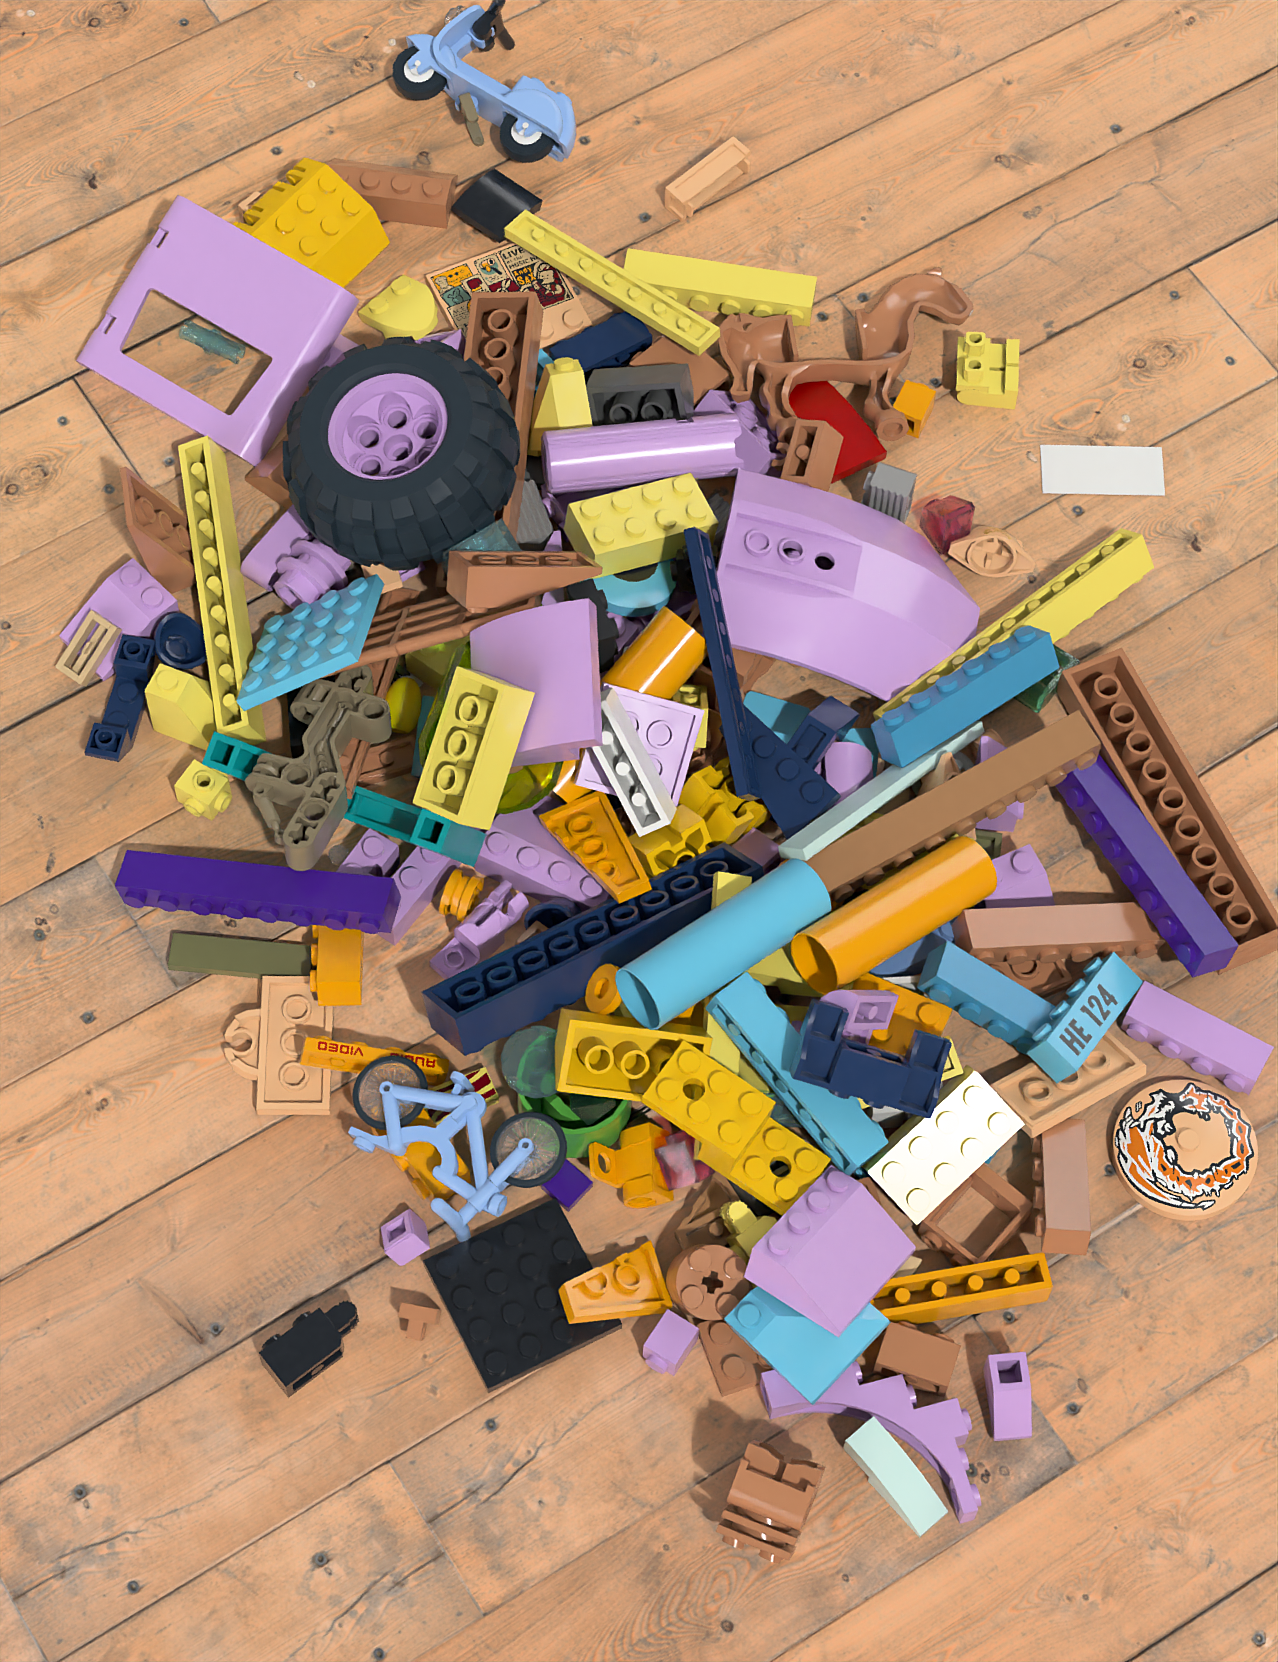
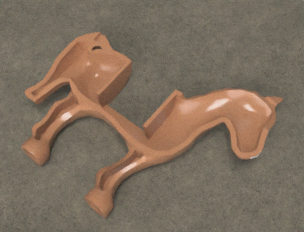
M934 267L927 274L915 273L912 276L902 278L889 286L870 312L867 313L864 308L855 310V331L859 361L837 359L798 361V349L791 315H776L763 318L745 313H739L738 315L732 313L721 322L719 326L720 337L718 338V349L723 363L734 378L730 389L732 399L737 403L750 400L754 370H756L765 381L760 387L758 394L762 406L768 411L766 419L768 426L772 431L777 432L779 442L790 445L796 420L801 419L795 415L789 404L790 393L796 385L817 381L860 384L870 388L863 412L866 419L875 423L878 437L885 441L899 440L906 436L909 425L904 413L896 410L890 404L888 397L895 380L909 362L915 339L914 321L918 311L935 315L951 324L961 325L972 314L973 303L962 288L942 278L941 267Z

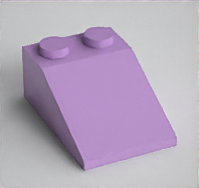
M132 558L102 583L59 636L68 646L90 610L98 612L102 617L111 621L112 624L121 628V633L95 672L105 681L115 673L113 662L122 634L154 640L157 626L161 620L169 614L180 613L178 602ZM98 622L77 653L78 657H80L84 646L90 641L100 624Z

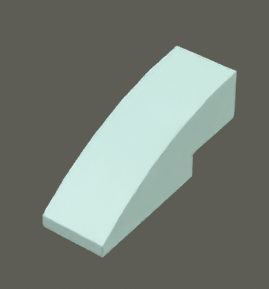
M874 1416L845 1440L843 1449L869 1476L868 1482L919 1538L948 1513V1510L922 1473Z

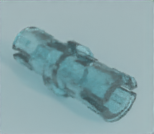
M191 320L184 322L188 328L182 325L179 332L180 339L203 348L204 353L209 355L214 353L232 361L234 364L240 363V359L237 356L243 358L246 350L245 345L222 336L219 330L206 329Z

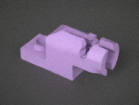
M507 880L503 881L495 888L489 897L485 898L454 929L455 937L430 960V967L446 980L488 959L505 943V933L522 917L523 912L529 907V902L521 891L513 898L510 892L512 888L510 882ZM508 904L507 913L504 914L501 910Z

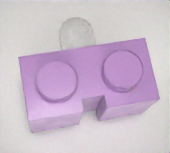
M370 828L353 850L338 844L332 846L328 852L330 862L339 867L336 872L390 878L400 865L398 845Z

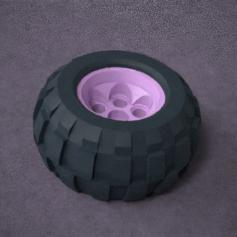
M391 337L384 339L381 346L367 349L365 344L354 347L344 352L345 359L333 368L327 365L321 368L309 380V392L307 395L295 401L287 418L288 441H283L282 451L283 475L288 485L289 497L297 513L315 538L322 544L332 549H337L341 556L358 564L371 567V564L378 566L380 563H384L385 567L392 571L414 570L418 568L419 562L433 558L437 564L449 559V551H458L457 548L469 539L475 542L479 541L494 526L495 511L501 510L503 505L507 506L517 478L514 469L518 465L520 458V436L509 402L499 389L495 379L470 357L464 361L461 353L445 343L431 339V342L424 341L421 344H416L410 337ZM435 434L433 437L425 439L427 436ZM377 443L375 446L368 448L370 445Z

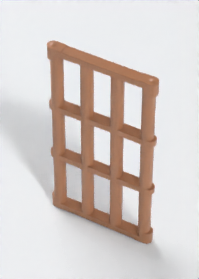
M544 593L501 608H488L486 613L468 612L467 608L458 603L455 598L447 595L374 616L358 662L321 678L470 636L472 630L488 622L516 612L540 607Z

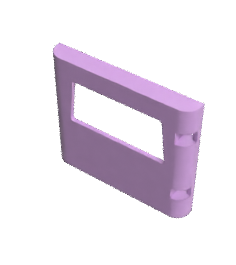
M177 195L159 224V229L152 241L143 250L105 312L104 319L92 333L76 362L203 437L208 435L218 446L256 467L268 452L287 421L294 402L298 401L306 390L309 380L317 372L358 305L359 300L338 284L192 201ZM156 290L272 357L271 364L233 414H225L122 353V348L150 291Z

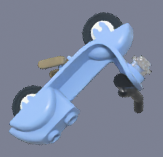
M492 0L486 12L480 5H473L469 8L459 5L448 11L444 20L446 26L436 37L429 34L406 36L408 48L397 56L393 64L392 75L398 91L406 98L415 101L428 100L437 96L442 90H445L446 94L455 100L456 110H462L474 145L479 147L484 144V138L477 122L479 115L500 127L501 145L505 153L513 160L522 163H532L543 159L547 155L559 162H563L564 158H569L576 139V120L572 101L568 96L561 92L555 93L546 88L545 84L534 77L530 79L524 75L510 89L461 60L476 47L483 52L492 50L496 37L505 49L512 50L515 47V41L504 27L501 10L506 0Z

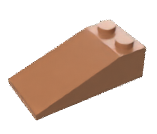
M126 466L120 468L127 528L150 575L171 594L197 584L187 514Z
M449 551L446 591L458 603L467 608L468 612L486 613L488 608H501L601 575L603 567L584 553L575 551Z

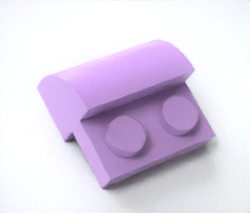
M833 742L815 768V771L841 796L831 808L874 779L871 752L866 747L851 742Z
M835 990L823 996L819 1001L846 1008L849 1015L841 1037L868 1045L873 1030L888 1028L899 995L887 990Z

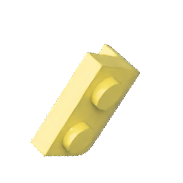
M404 274L394 280L390 286L358 312L361 321L383 332L385 339L412 336L414 340H419L429 334L438 323V307L430 289L425 284Z

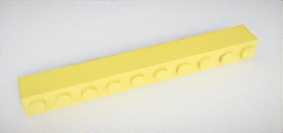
M207 435L179 445L178 450L216 728L218 733L253 746L265 742L266 734L261 704L243 711L236 701L242 687L241 684L248 672L249 663L253 659L254 650L243 575L240 572L241 560L226 456Z
M1120 528L874 711L873 716L877 721L882 718L885 712L896 709L909 701L912 695L923 692L933 686L939 678L950 675L960 669L966 661L975 659L987 652L993 644L1002 642L1014 635V632L1021 627L1029 625L1049 632L1052 643L1066 637L1073 628L1084 620L1091 618L1097 610L1118 598L1121 592L1132 584L1139 582L1146 573L1154 568L1143 535Z

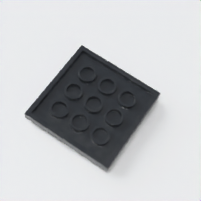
M556 1198L423 1260L424 1267L488 1393L622 1329L620 1318L574 1324L568 1323L558 1290L564 1283L592 1270L593 1267Z

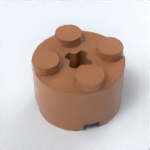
M695 1244L683 1250L671 1261L666 1275V1288L676 1307L684 1314L704 1320L724 1319L748 1293L749 1280L744 1278L747 1266L745 1261L729 1248L713 1244ZM703 1277L713 1279L712 1286L707 1287L702 1284Z

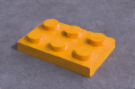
M865 973L857 978L852 990H887L899 995L888 1028L873 1030L868 1045L900 1055L906 1054L915 1029L941 1037L953 1010L950 1007L870 973Z

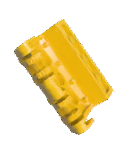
M303 157L293 167V170L291 169L285 174L290 184L278 181L272 186V189H269L251 206V209H248L243 214L248 225L235 221L232 225L345 288L389 246L390 241L374 208L327 164Z

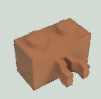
M797 419L790 445L781 442L777 443L776 449L782 454H787V456L782 460H773L771 466L777 471H782L780 479L828 492L843 436L826 421Z

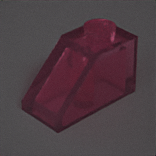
M949 495L941 500L934 499L922 508L919 526L939 555L949 551L952 541L963 538L970 533L975 506L970 501Z

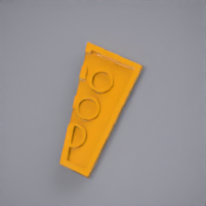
M596 791L539 815L542 826L618 903L652 890L649 879L604 792Z

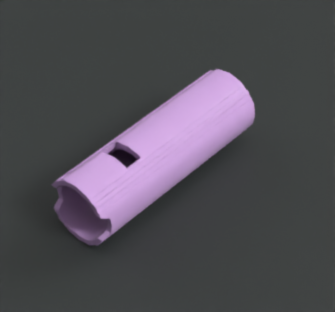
M737 413L695 416L688 420L678 421L676 419L545 431L541 436V459L546 490L552 495L632 487L687 473H692L696 480L737 476L738 469L744 470V460L736 457L734 439L742 434Z

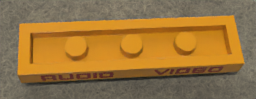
M315 1036L313 1038H305L301 1051L300 1065L360 1074L369 1063L386 1056H401L413 1061L421 1068L428 1085L438 1086L443 1084L446 1079L449 1059L440 1058L433 1053L411 1054L405 1053L402 1049L396 1047L380 1049L369 1047L363 1042L342 1043L335 1042L326 1036ZM402 1064L383 1065L369 1074V1076L420 1083L417 1074Z

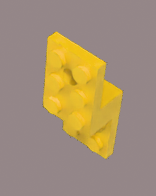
M685 1040L682 1041L642 1096V1103L702 1143L697 1157L699 1160L782 1216L821 1176L831 1161L830 1157L770 1118L776 1104L774 1100ZM687 1084H696L702 1089L703 1096L699 1099H690L684 1094L683 1087ZM773 1161H783L789 1167V1174L785 1177L775 1176L770 1170V1164Z

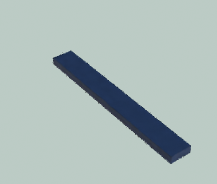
M696 527L684 530L736 795L738 798L747 801L761 799V791L709 534Z

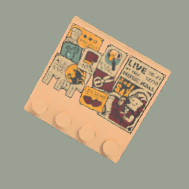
M511 243L425 275L426 284L451 331L461 329L465 339L467 337L472 292H536L544 312L539 349H542L546 354L549 353V349L557 342L568 340L580 334L585 328L593 326L565 273L516 243Z

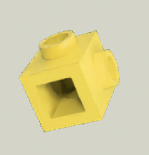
M195 759L174 785L178 802L182 803L189 813L196 817L202 815L211 821L218 812H224L232 800L228 776L215 769H210Z

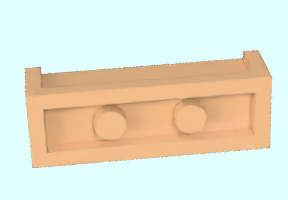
M734 136L665 187L664 207L681 222L687 216L692 217L694 210L740 175L750 172L748 156H750L751 151Z

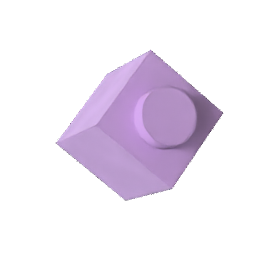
M667 1309L643 1345V1357L646 1358V1364L661 1374L667 1371L675 1376L697 1342L699 1328Z

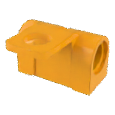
M648 1122L621 1131L619 1150L610 1149L597 1142L589 1144L591 1176L615 1188H623V1201L626 1207L641 1209L674 1201L669 1131ZM599 1154L602 1155L606 1163L605 1173L601 1170L598 1163Z

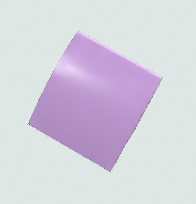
M589 598L523 610L488 622L470 632L471 670L489 674L535 693L511 767L580 759L579 748L603 746L596 605Z

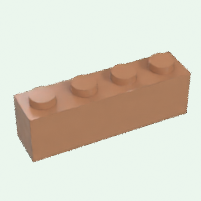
M1068 1118L1031 1138V1153H1037V1158L1033 1159L1032 1180L1039 1182V1186L1034 1188L1033 1207L1040 1209V1215L1036 1214L1034 1234L1035 1237H1041L1042 1253L1086 1256L1091 1236L1085 1120Z

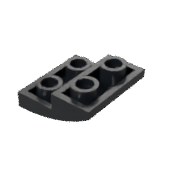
M494 168L473 183L452 205L451 211L463 218L465 222L472 224L487 234L489 238L501 243L508 239L505 237L504 228L524 210L532 214L540 211L543 200Z

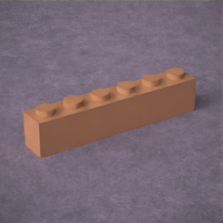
M1139 902L966 909L961 912L951 925L956 946L987 965L994 962H1007L1009 965H1018L1025 961L1039 960L1041 963H1052L1059 959H1072L1074 962H1081L1095 957L1105 958L1113 952L1119 958L1123 956H1136L1139 959L1154 956L1157 950L1166 942L1147 913L1141 908Z

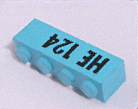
M1115 952L1102 960L1096 957L1083 969L1086 976L1083 979L1077 980L1067 990L1066 994L1069 998L1066 1001L1060 1002L1050 1012L1049 1016L1052 1018L1050 1023L1042 1025L1032 1036L1035 1042L1027 1051V1054L1056 1083L1078 1071L1143 983Z

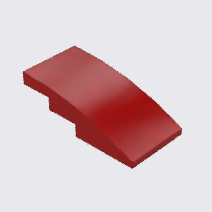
M828 381L805 382L795 386L789 396V404L795 415L805 420L826 421L843 436L831 484L886 459L887 451L852 405Z

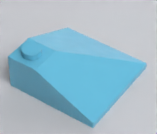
M758 1286L751 1290L724 1318L738 1337L812 1405L891 1323L888 1318L869 1302L838 1338Z

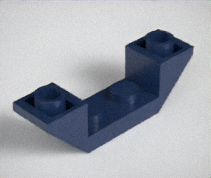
M122 634L113 662L116 673L114 686L102 723L94 722L84 752L85 756L120 762L133 748L147 704L145 689L153 676L156 651L154 640Z
M829 696L805 717L787 745L815 770L835 740L842 742L860 714L833 696ZM771 816L770 820L777 824L773 816Z

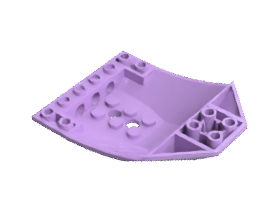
M738 469L716 568L732 648L772 657L813 670L888 702L976 636L980 612L979 606L925 537L898 519L850 499L807 485ZM793 548L799 552L800 557L789 558L784 554L783 550ZM819 556H826L832 560L834 567L829 570H822L815 564V559ZM703 630V632H702V637L705 639L704 630Z

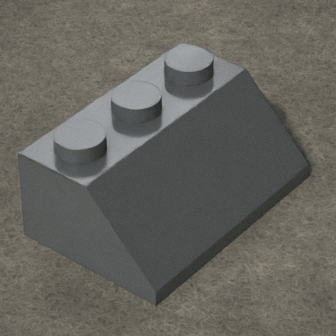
M688 363L594 369L586 384L593 426L676 419L678 421L688 420L693 417L694 390Z

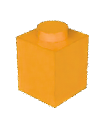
M906 379L893 407L904 413L909 425L907 435L919 438L933 410L936 391L930 389L925 384L915 383Z

